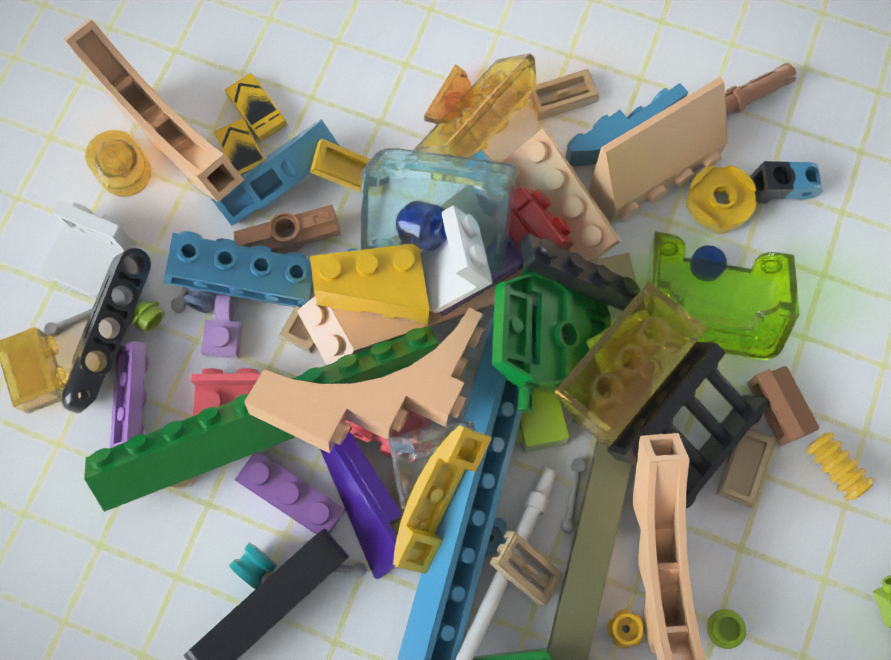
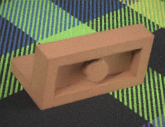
M787 366L774 371L768 369L755 375L747 382L754 396L764 397L769 400L770 404L764 410L763 415L780 447L819 430V425Z

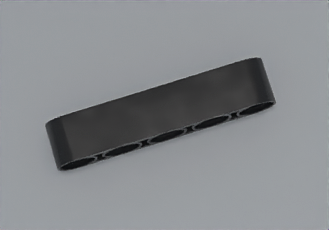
M325 528L322 529L183 655L186 660L239 659L346 561L349 555Z

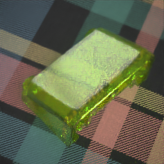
M655 231L650 249L643 305L657 334L658 342L692 347L696 341L717 343L726 354L761 360L774 358L781 353L800 315L794 255L780 252L763 253L756 258L751 269L685 258L686 244L683 239L673 234Z

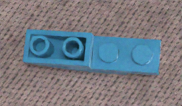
M679 83L670 90L664 88L653 98L652 103L645 108L642 106L637 107L628 117L621 110H618L610 117L604 115L593 125L592 130L584 135L579 133L568 142L565 158L571 166L597 164L602 146L687 97L688 91Z
M320 119L269 154L267 159L243 174L242 178L244 181L219 202L212 198L211 200L230 225L233 226L259 208L261 210L309 175L319 140L324 139L336 145L339 144L323 120Z

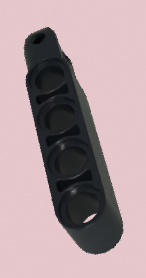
M130 248L116 255L110 263L73 355L72 369L62 392V405L68 411L79 414L90 406L97 398L105 375L113 367L151 269L150 257L142 249ZM126 257L135 261L137 265L135 274L128 272L125 268L124 262ZM114 288L121 290L124 294L125 301L122 306L117 305L112 300L111 295ZM102 320H106L112 326V334L109 338L103 337L99 332V324ZM90 352L96 354L100 361L96 371L88 369L85 363L86 356Z

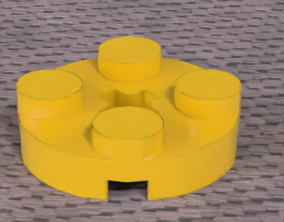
M716 165L708 166L694 177L689 186L685 204L699 224L713 230L717 234H725L729 230H735L744 225L755 211L757 201L754 192L756 187L750 176L735 166L727 165L726 168H714ZM716 192L721 195L725 192L728 194L726 201L729 204L718 203L715 200L714 193Z

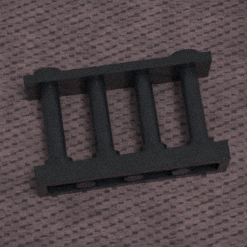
M696 341L606 449L616 460L635 465L638 458L640 436L679 433L689 457L686 509L695 502L697 494L748 430L759 422L762 413L770 404L769 400L764 397L741 396L717 368L719 361L726 352L717 343ZM705 378L733 407L721 423L695 396L696 389ZM683 406L711 434L699 451L673 424L674 416Z

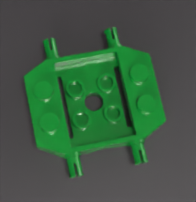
M524 261L521 276L495 285L492 365L513 385H517V411L533 412L534 390L571 398L573 402L572 423L587 424L588 403L593 402V398L601 397L610 390V373L600 374L586 341L611 326L609 308L603 302L525 269ZM533 294L537 295V307L534 311ZM532 311L533 319L536 323V342L532 346L535 364L531 363ZM561 331L567 335L566 343L562 338Z

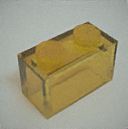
M37 327L0 340V364L12 405L27 414L62 401V392L68 379L65 371L61 366H58L55 355L59 354L56 341L51 335L45 334Z

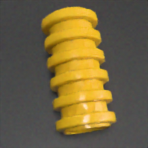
M826 432L812 442L805 452L808 455L813 454L815 464L820 463L823 466L821 468L822 472H828L831 475L829 480L838 483L837 489L839 491H845L847 501L855 500L873 486L875 480L872 477L867 478L865 476L867 471L864 468H858L857 464L859 462L856 459L851 460L849 457L851 453L849 450L844 451L841 448L843 445L841 441L836 442L833 439L835 436L833 432Z

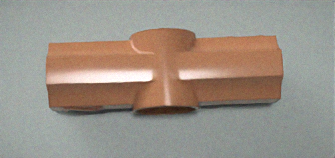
M332 204L296 215L287 212L277 214L270 222L234 231V241L238 246L251 248L252 246L260 245L270 248L274 253L280 251L288 253L299 251L305 244L341 235ZM295 229L291 236L280 237L284 230Z

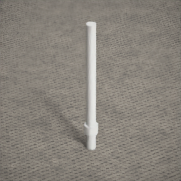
M545 468L535 491L529 493L524 503L526 510L515 532L525 541H528L539 515H544L550 503L548 496L558 476V473L552 469ZM515 548L514 551H513V552H514L515 554H517L519 557H520L521 554H522V553H521L518 549H516V548ZM508 561L507 563H509L515 569V566L510 561ZM498 570L455 660H473L509 582Z

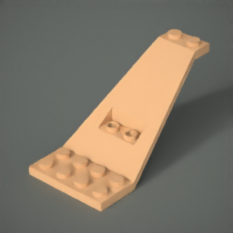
M541 129L496 166L514 192L520 187L526 186L534 191L538 188L546 195L551 202L548 210L554 218L560 216L572 230L568 236L574 244L567 250L568 252L578 253L585 260L594 262L621 242L547 130ZM470 185L400 236L403 237V241H406L404 236L407 233V236H409L407 241L409 243L410 241L416 243L417 240L420 252L447 237L441 212L453 205L464 214H470L474 217L480 228L484 248L508 234L497 219L495 220L483 212L478 204L479 200L470 188ZM398 236L384 247L404 245V243ZM523 269L519 270L518 272L514 273L513 275L509 276L508 278L504 279L499 283L521 276ZM495 285L443 317L440 313L430 311L428 325L419 324L416 320L405 318H386L382 314L365 311L358 313L318 306L315 296L297 312L326 365L336 362L344 355L357 354L378 342L390 341L404 336L412 329L427 326L433 327L463 317L469 307L476 311L490 308L495 305Z

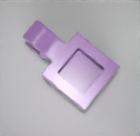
M216 296V320H205L201 349L203 356L239 359L243 325L240 322L233 321L235 300H231V296Z

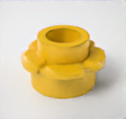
M626 609L619 610L614 613V618L608 621L607 633L613 638V643L616 646L627 649L630 645L637 646L642 642L644 638V622L636 613L631 614ZM624 625L629 627V632H623L622 628Z

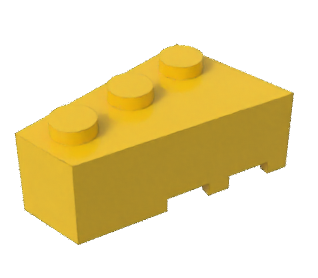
M414 243L310 256L316 304L318 306L361 313V311L377 313L391 319L399 317L416 320L419 324L428 325L430 309L419 243H417L418 246H415Z

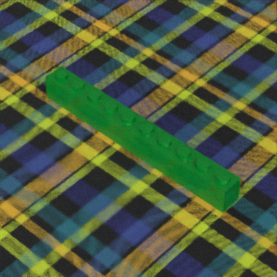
M430 326L416 328L396 339L378 342L370 349L357 354L344 355L331 364L320 368H310L302 375L291 379L318 384H353L382 378L411 366L439 346V342ZM243 394L216 408H206L198 415L182 421H172L163 428L151 433L133 436L125 443L95 451L85 459L84 480L105 512L293 439L295 436L250 415L245 405V400L249 394Z

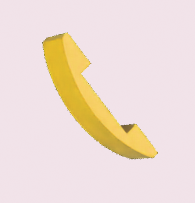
M459 425L436 449L421 472L404 510L394 551L393 564L396 567L423 574L427 573L442 542L435 532L465 470L476 472L492 439L490 436Z

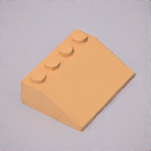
M722 78L715 79L601 147L588 192L610 223L620 217L623 220L630 218L640 209L639 206L648 200L650 203L658 201L667 193V189L675 184L678 186L684 185L694 177V172L703 167L716 165L722 159L721 153L728 143L725 85Z

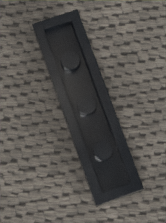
M529 233L519 242L525 269L628 314L644 309L640 288L630 277L624 278L611 272L604 265H596L585 260L578 253H570L557 247L550 240H542Z

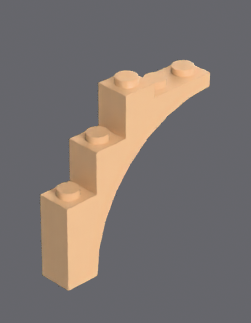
M88 18L62 39L102 86L107 96L122 114L138 125L153 145L174 162L191 184L219 202L244 181L224 153L202 138L165 103L129 64L92 19Z
M469 307L455 330L435 350L411 366L382 378L353 384H318L290 379L264 369L246 398L245 405L250 415L328 453L331 452L335 443L341 445L350 429V424L347 421L389 440L393 430L400 432L409 414V411L405 408L446 427L451 416L456 419L459 417L467 398L462 396L464 382L460 381L469 362L464 357L469 347L477 348L485 329L480 327L483 313Z
M679 433L640 436L632 505L641 529L637 564L646 589L643 622L651 653H656L658 660H706L696 619L688 563L686 490L689 457Z

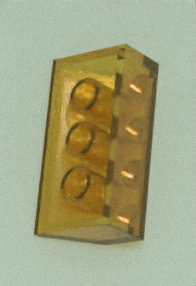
M529 53L497 59L413 150V153L437 180L453 181L460 178L463 174L460 171L459 165L480 149L485 151L488 147L487 142L494 134L501 132L509 124L508 118L529 102L530 98L528 96L537 87L534 56Z
M648 282L558 386L554 394L581 427L609 448L708 327Z

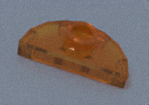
M455 64L426 111L424 121L434 124L450 123L461 118L469 109L472 100L471 82L465 70Z

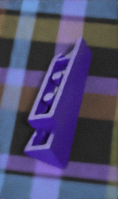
M348 431L341 445L335 443L330 453L322 449L320 451L373 577L380 579L397 568L393 564L398 534L392 526L401 521L403 515Z

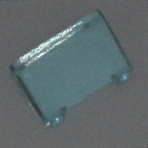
M386 148L378 151L363 168L361 174V250L404 245L399 235L403 237V241H406L404 239L405 233L409 236L407 239L409 243L410 241L416 243L417 240L419 247L428 248L447 237L441 212L454 205L464 214H470L474 217L480 228L490 273H501L506 256L518 168L504 162L401 148Z

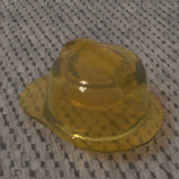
M108 130L96 135L89 142L85 150V161L102 187L110 194L119 197H129L140 193L148 185L151 178V165L134 139L126 132Z

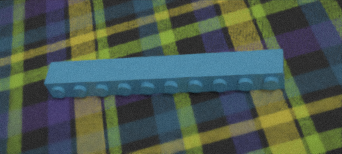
M532 311L531 363L535 364L532 346L536 342V323L533 319ZM494 313L462 425L486 434L492 439L476 472L465 470L435 532L442 542L427 573H421L398 660H455L464 638L523 412L517 411V385H513L492 365Z

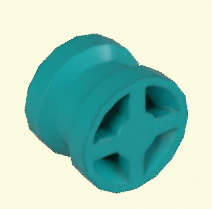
M249 542L244 547V554L241 558L234 559L229 567L243 581L256 589L262 584V577L267 572H273L277 565L257 546Z

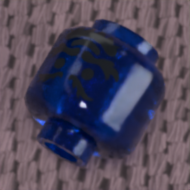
M420 200L411 201L400 210L396 218V230L401 241L404 244H413L425 251H433L439 248L447 240L441 213L445 209L439 205Z

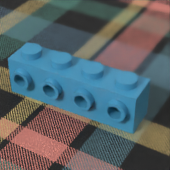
M183 231L180 234H172L163 284L301 308L310 299L312 270L310 260L300 253L288 252L284 255L274 253L265 246L255 245L248 248L238 246L235 241L219 238L213 241L203 239L201 235L195 232Z

